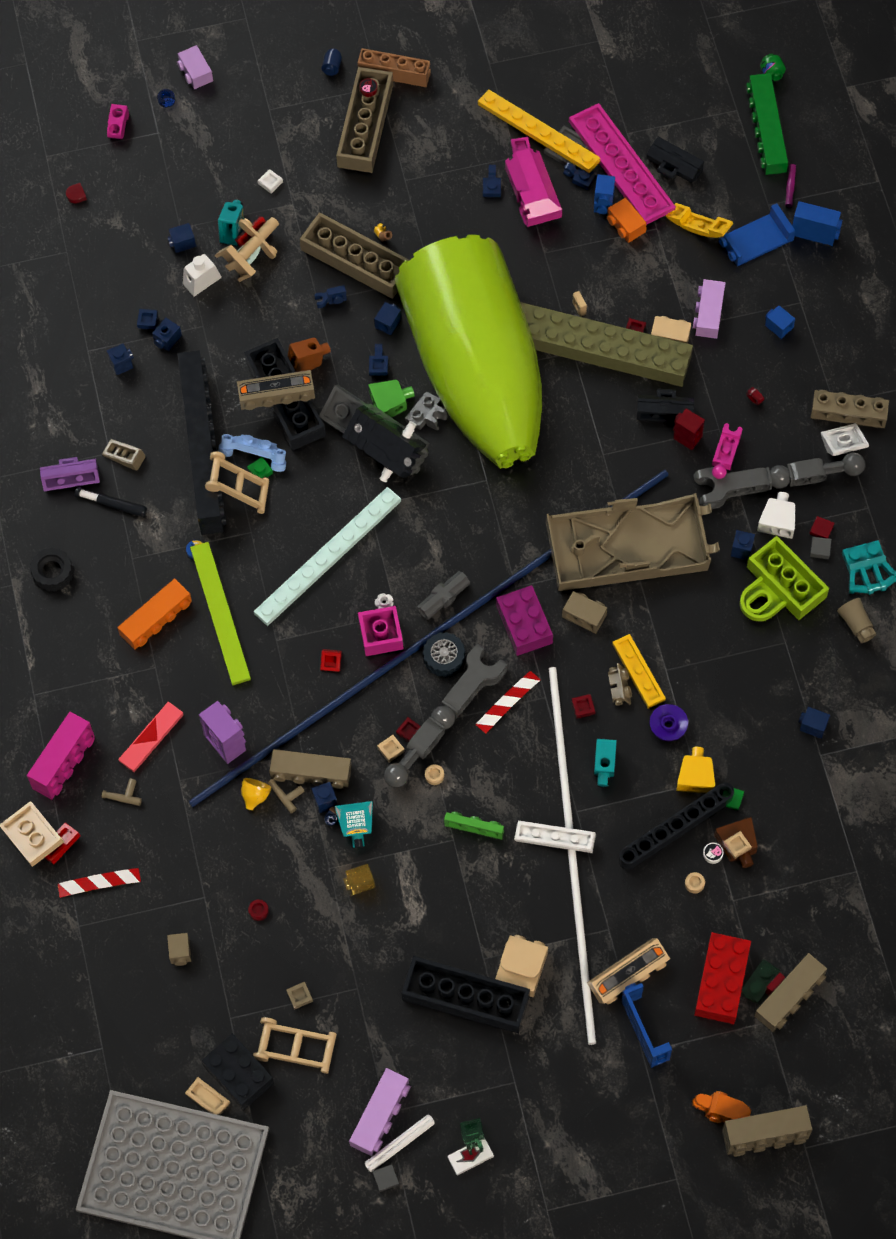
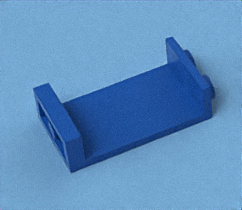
M774 204L771 206L770 214L732 232H726L723 237H719V243L727 250L729 259L734 261L736 266H740L793 241L795 229L779 205Z
M633 983L626 986L625 990H623L621 1002L652 1068L669 1061L672 1048L669 1042L653 1048L633 1004V1001L642 998L644 986L642 983L638 985Z

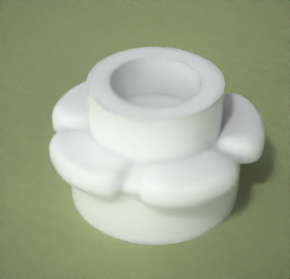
M385 593L379 594L378 598L375 599V606L378 609L393 606L392 596Z

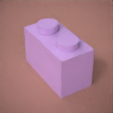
M197 45L178 53L179 61H177V65L180 71L185 72L184 76L187 83H191L194 89L213 82L212 71Z

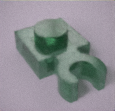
M478 1118L460 1123L463 1142L467 1144L468 1153L473 1155L472 1149L474 1147H479L480 1152H483L484 1148L480 1141L484 1140L481 1119Z

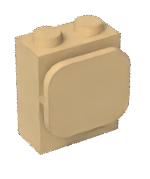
M510 935L495 979L530 989V996L534 997L548 954V947L540 941L531 942L527 941L523 936Z

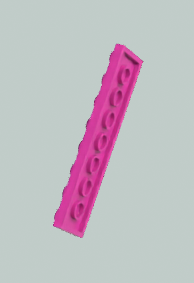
M599 103L569 117L568 122L588 149L600 157L599 164L607 175L615 176V186L647 224L675 210L676 206Z

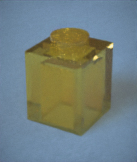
M368 864L345 871L346 878L343 879L347 890H351L352 895L375 888L374 879Z

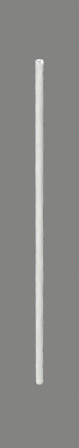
M550 667L549 678L565 828L573 829L556 667ZM568 849L588 1045L596 1044L591 989L587 984L590 980L576 851Z

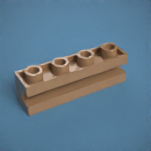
M363 48L357 62L358 67L393 72V81L421 87H427L431 73L429 69L430 61Z

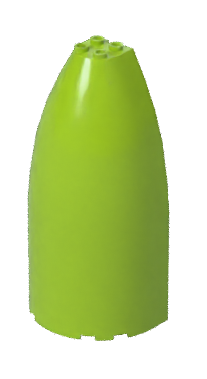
M467 235L466 238L461 239L454 236L429 244L416 251L410 261L405 260L401 264L398 275H395V284L431 384L447 413L460 431L500 469L509 468L515 460L527 461L535 455L542 413V383L531 331L503 253L493 239L489 237L482 239L480 235Z

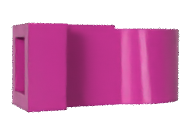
M111 104L107 127L108 138L123 139L126 122L129 118V110L126 105Z

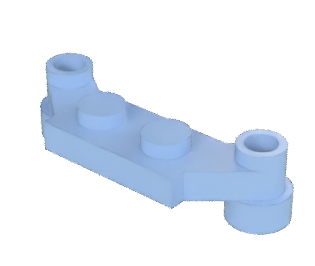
M229 434L222 435L218 452L225 454V457L232 456L233 449L271 459V469L274 471L282 472L286 469V451L279 449L277 444L269 440L254 438L251 435L242 434L241 436L234 437Z

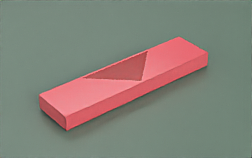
M167 702L118 759L119 762L132 772H135L182 718L183 712L170 702Z

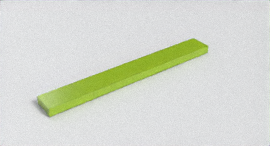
M209 542L191 546L192 556L232 686L250 681L249 671Z

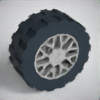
M440 632L432 635L430 639L428 638L423 647L425 667L432 674L434 673L439 677L453 676L456 672L458 673L465 662V649L461 639L448 632Z

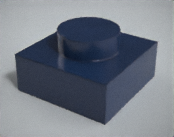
M139 309L137 328L155 330L158 311Z

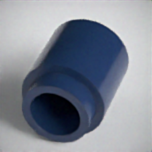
M329 49L325 53L321 69L326 75L332 76L339 72L342 60L339 50Z

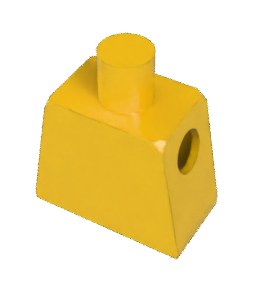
M693 747L692 756H684L676 791L707 793L715 788L712 758L703 757L704 748Z

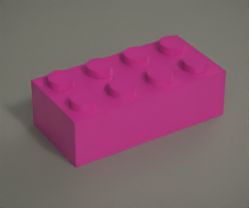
M72 712L68 713L27 774L33 790L51 800L55 795H59L63 788L62 784L71 777L76 763L79 764L84 757V751L87 747H91L95 738L90 722Z

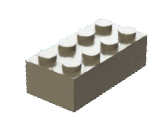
M807 1105L725 1121L722 1129L727 1155L733 1154L734 1157L744 1155L745 1151L762 1152L766 1150V1147L771 1146L774 1149L782 1148L787 1143L794 1142V1145L803 1144L809 1139L812 1132Z

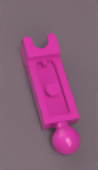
M724 424L712 462V466H714L712 475L716 479L724 478L727 470L731 469L741 439L742 427H738L736 431H730L729 424Z

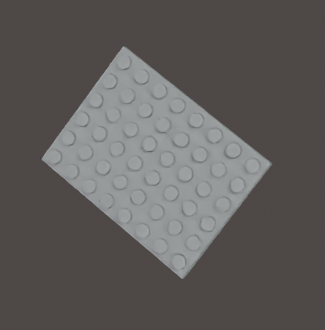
M110 1090L76 1211L190 1239H240L269 1133V1127Z

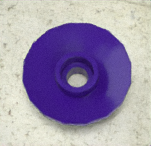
M665 704L653 711L650 716L649 725L656 737L665 741H673L685 734L688 728V718L680 707ZM671 723L672 726L668 728L665 726V724Z

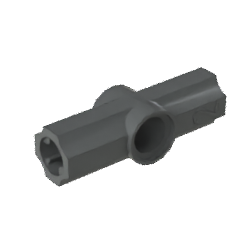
M458 571L445 583H439L432 590L431 595L417 606V610L428 620L441 608L450 606L456 599V596L470 585L467 576L463 572Z

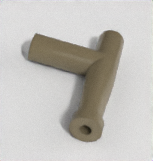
M129 779L125 795L105 790L102 792V798L140 806L142 798L132 796L137 782L135 779Z
M271 779L268 785L272 787L290 813L295 812L297 808L291 801L305 792L302 786H298L286 795L276 784V781Z

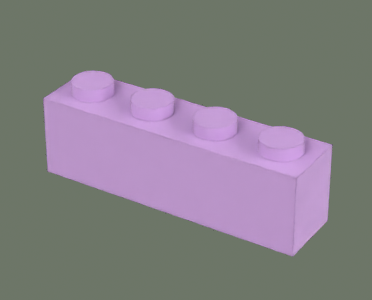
M386 1068L349 1140L351 1147L370 1156H373L374 1152L378 1153L383 1143L381 1140L383 1134H387L392 1126V1122H390L392 1116H396L401 1108L400 1100L402 1097H406L411 1086H409L408 1078Z

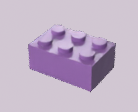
M216 701L201 712L199 718L204 736L228 764L246 751V740L243 737L244 733L241 730L243 728L241 723L237 719L233 720L230 716L231 712L225 704L221 705Z

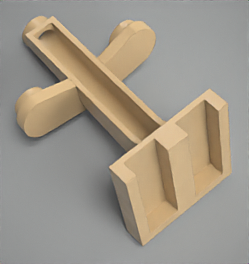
M271 217L258 231L252 227L253 225L248 219H241L238 222L239 226L251 238L238 252L232 245H229L215 255L216 258L222 256L228 262L225 267L229 271L234 269L240 275L237 279L239 282L251 277L256 272L246 260L259 246L269 258L274 259L276 257L277 250L265 241L279 225L275 218Z

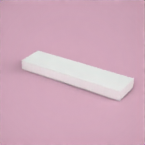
M518 821L514 840L593 853L596 833Z

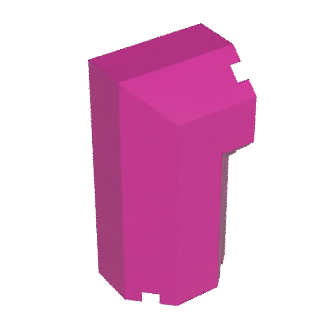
M527 148L512 154L513 158L511 160L509 158L505 160V169L517 202H520L519 212L524 224L529 227L561 218L562 208L540 152L537 150L534 152L533 149Z

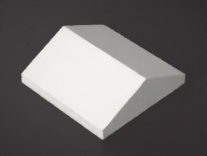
M856 423L821 432L827 453L832 456L869 447V443Z

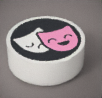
M717 843L707 844L703 851L704 859L711 864L720 862L723 857V848Z

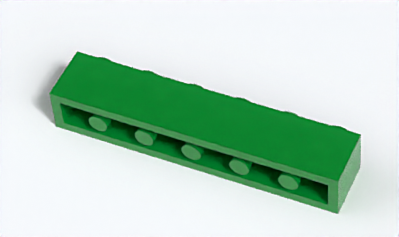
M771 73L750 75L749 83H746L747 94L750 93L749 107L753 108L752 123L756 124L754 133L755 138L759 139L757 149L758 153L762 155L760 158L761 168H764L765 175L787 173L788 159Z

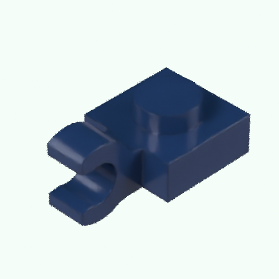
M568 162L564 167L565 171L563 174L572 177L573 184L586 190L590 188L596 177V172L591 171L588 173L580 167L576 169L573 164Z
M489 165L488 178H483V197H501V178H496V165Z
M344 285L327 289L325 293L314 294L315 300H322L317 302V308L325 307L327 302L329 304H339L347 300Z
M375 344V356H369V376H387L388 356H383L382 344Z

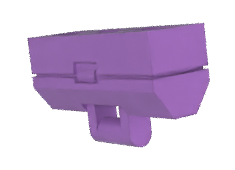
M78 457L60 459L57 465L40 467L44 491L100 483L96 458L78 461Z

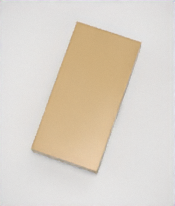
M199 1077L185 1092L189 1098L212 1114L221 1115L230 1104L229 1100Z

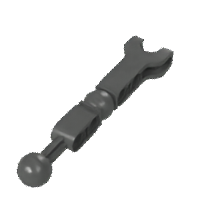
M849 453L842 461L824 464L822 459L815 458L789 463L787 467L776 465L770 470L769 467L731 472L727 473L722 479H716L712 475L713 467L696 471L694 473V480L698 485H709L713 488L712 492L702 495L699 501L700 506L711 504V509H716L723 506L728 498L772 490V486L782 489L788 484L791 487L824 481L827 478V474L845 472L849 476H857L864 471L866 463L862 455Z
M480 644L474 646L467 655L466 672L441 702V706L433 710L431 717L423 723L410 739L407 745V749H409L407 754L399 763H393L386 768L384 779L389 786L398 788L406 784L409 777L408 770L417 758H426L445 734V730L453 726L455 719L458 718L484 686L495 685L502 679L508 669L506 661L499 660L492 666L484 665L481 662L484 656V647Z

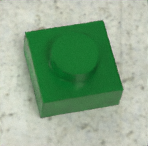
M263 457L247 466V470L260 478H267L273 474V470Z

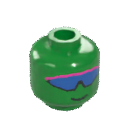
M768 54L763 57L760 64L763 74L771 73L772 80H780L786 71L781 57L774 54Z

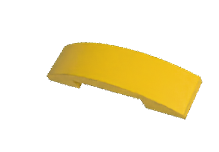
M678 203L674 204L676 206L675 210L666 215V218L676 225L705 237H723L733 225V221L717 217L714 220L692 213L690 207Z

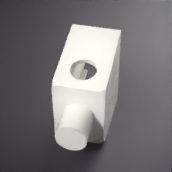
M202 254L201 256H196L191 263L184 267L183 285L193 296H196L218 281L221 275L213 262L205 254Z
M779 492L777 499H768L759 520L757 532L793 538L795 503L788 502V493Z

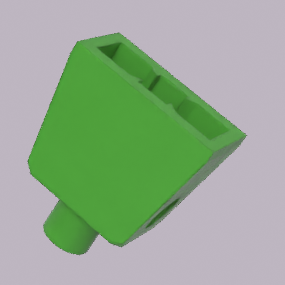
M398 380L368 385L373 405L391 418L407 409L406 399L415 397L412 386L401 389Z

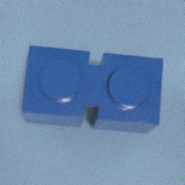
M597 174L594 212L608 214V208L613 205L615 176Z

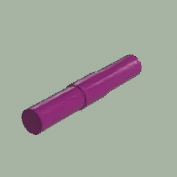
M795 164L789 165L786 207H792Z

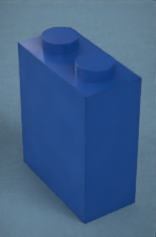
M798 201L792 225L795 229V236L833 246L834 240L839 239L843 222L840 219L841 212Z

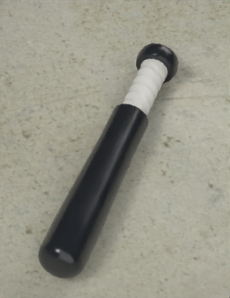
M82 487L76 488V498L91 499L99 504L140 517H144L147 514L146 506L103 494L91 493L83 490Z

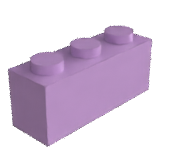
M704 279L703 286H699L697 297H701V300L696 302L695 312L698 313V318L694 317L693 328L696 329L695 336L717 339L725 282Z

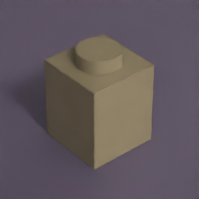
M188 933L167 935L171 964L182 966L186 965L187 962H191Z

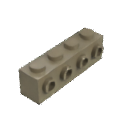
M815 390L811 418L885 428L889 400L881 397L870 398L864 395H848L844 392L833 393L827 390Z

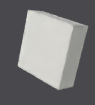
M270 169L258 180V185L271 194L283 183V179Z

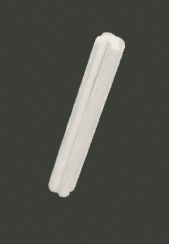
M429 1114L423 1117L365 1162L366 1168L370 1172L374 1171L433 1126V1118Z

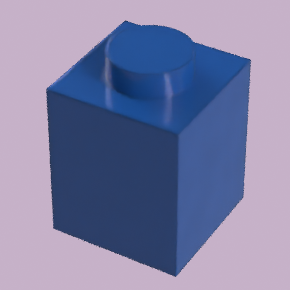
M777 306L774 310L771 309L766 314L765 326L782 339L794 328L795 318L781 306Z

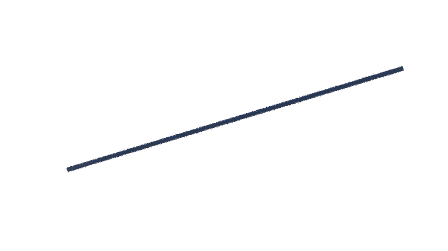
M664 469L622 499L637 498L666 478L668 472ZM551 549L190 799L188 802L191 807L196 806L272 753L273 749L276 750L421 649L432 635L440 632L444 633L552 557Z

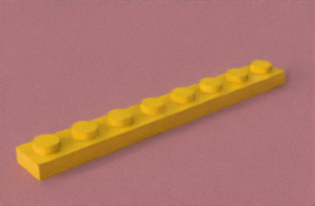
M488 89L478 100L480 107L584 171L590 173L600 163L599 156Z

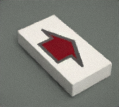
M484 1137L447 1156L457 1176L494 1157Z

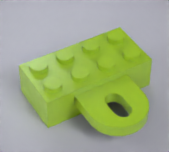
M775 536L749 557L747 568L757 579L745 588L741 594L740 608L747 618L754 621H766L786 607L800 620L827 598L828 586L778 536ZM760 596L767 599V602L759 609H752L750 607V604Z

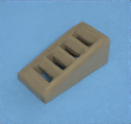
M113 439L109 441L102 453L104 457L136 471L145 459V454L141 449Z

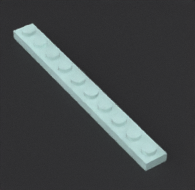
M390 488L384 489L254 610V615L267 626L271 624L401 502V498Z

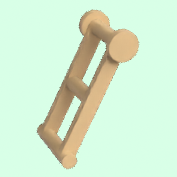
M212 452L210 454V459L213 461L210 481L206 482L205 488L211 492L222 491L256 508L258 513L263 514L265 512L269 479L260 478L226 461L225 454L221 452ZM220 466L237 474L235 489L218 482ZM244 478L261 486L259 501L242 493Z
M261 1018L260 1023L264 1026L258 1053H253L256 1060L267 1062L269 1058L321 1068L320 1072L326 1074L329 1072L336 1033L329 1032L328 1035L276 1025L277 1021L274 1019ZM271 1030L295 1034L290 1056L266 1051ZM303 1036L327 1041L322 1062L298 1058Z

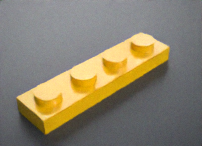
M628 634L613 641L614 649L627 669L647 708L649 709L664 702L666 698L631 635Z

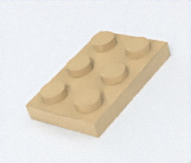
M31 801L0 824L1 829L32 867L64 843L62 838Z

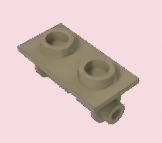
M617 663V667L609 668L608 672L610 686L617 685V687L611 689L612 700L617 706L622 705L623 701L630 705L632 691L627 682L629 673L626 668Z

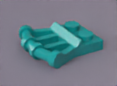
M879 540L842 550V555L850 574L849 594L857 592L871 595L878 590L881 592L886 591V588L896 582V571L887 563ZM879 566L890 576L886 580H883L878 568ZM872 569L877 583H870L866 570ZM855 573H860L864 585H855Z

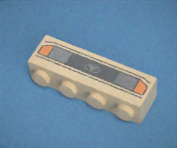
M652 938L588 981L587 984L599 1003H607L608 1005L617 999V995L625 990L626 986L637 981L643 982L650 977V972L655 969L659 971L664 968L670 958L659 940Z

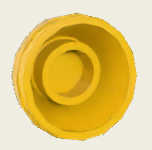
M244 778L241 794L245 801L246 809L253 810L257 805L264 802L271 791V786L256 779Z

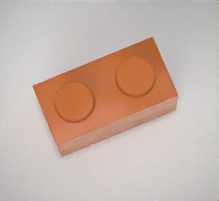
M626 197L608 208L607 220L609 224L614 225L619 236L625 238L628 243L646 233V221Z

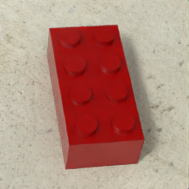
M711 932L694 1016L730 1024L735 1023L751 945L750 940Z

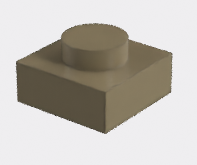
M305 982L286 989L294 1010L313 1002Z

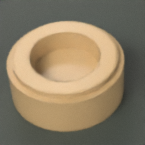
M436 764L428 766L425 770L426 781L431 785L440 784L444 780L443 768Z
M693 872L686 877L685 887L689 892L699 893L704 889L705 879L700 873Z

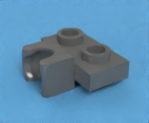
M426 391L405 417V421L408 424L409 421L416 424L415 427L419 430L426 423L427 426L439 430L437 419L447 420L448 415L446 410L440 407L442 404L440 398Z

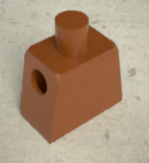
M313 337L289 344L288 358L296 372L313 370L322 364L323 355L330 353L331 349L327 342L319 344L317 339Z

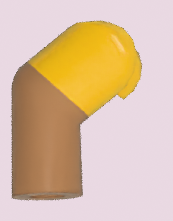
M379 223L374 228V233L380 241L383 242L392 238L391 231H386V226L383 227L382 223Z

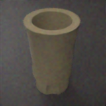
M855 598L837 610L860 643L867 642L876 636L873 624L864 609L861 598Z

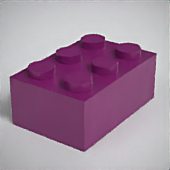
M532 585L496 597L497 610L516 656L553 644V633Z

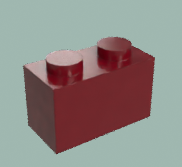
M686 408L674 420L673 439L693 450L703 436L705 419Z

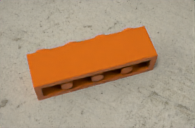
M174 578L117 627L120 636L134 650L146 644L149 637L160 632L163 625L174 620L178 612L189 607L192 601L190 593Z

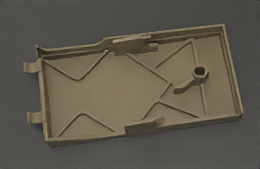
M694 493L656 504L637 506L638 499L631 498L607 502L608 506L612 505L609 508L550 516L547 514L546 527L558 591L708 571L711 562L709 554L720 550L718 542L712 545L707 544L701 516L712 512L711 504L699 506L697 495Z

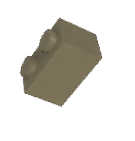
M574 591L562 611L563 618L595 634L607 616V607L603 603L593 601L585 594Z

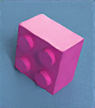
M396 606L358 612L365 656L403 650V639Z

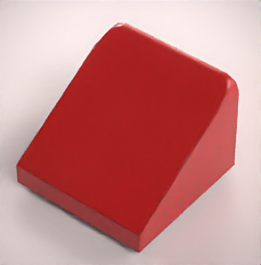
M323 649L320 670L340 672L342 651Z

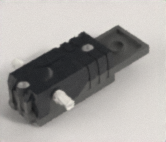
M340 385L334 386L319 415L320 418L342 432L344 439L349 440L350 443L356 445L385 466L381 473V481L387 482L393 472L403 478L414 473L417 474L421 469L420 465L424 462V458L429 454L427 448L430 443L414 433L416 424L409 421V424L405 427L374 405L366 404Z

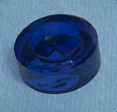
M169 89L161 90L157 95L159 105L171 107L175 103L173 91Z

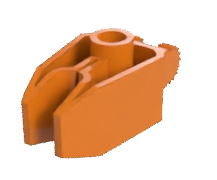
M716 1091L711 1096L700 1093L692 1100V1106L705 1111V1117L715 1123H725V1121L748 1117L751 1114V1109L743 1101L729 1097L728 1094L721 1091Z

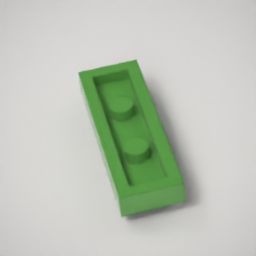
M446 812L444 819L446 827L501 840L503 838L504 826L499 822H485L479 817L471 816L469 818L464 817L458 812Z

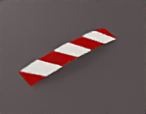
M529 671L476 723V726L484 733H487L540 679L533 672Z
M139 868L103 873L59 883V897L141 882Z

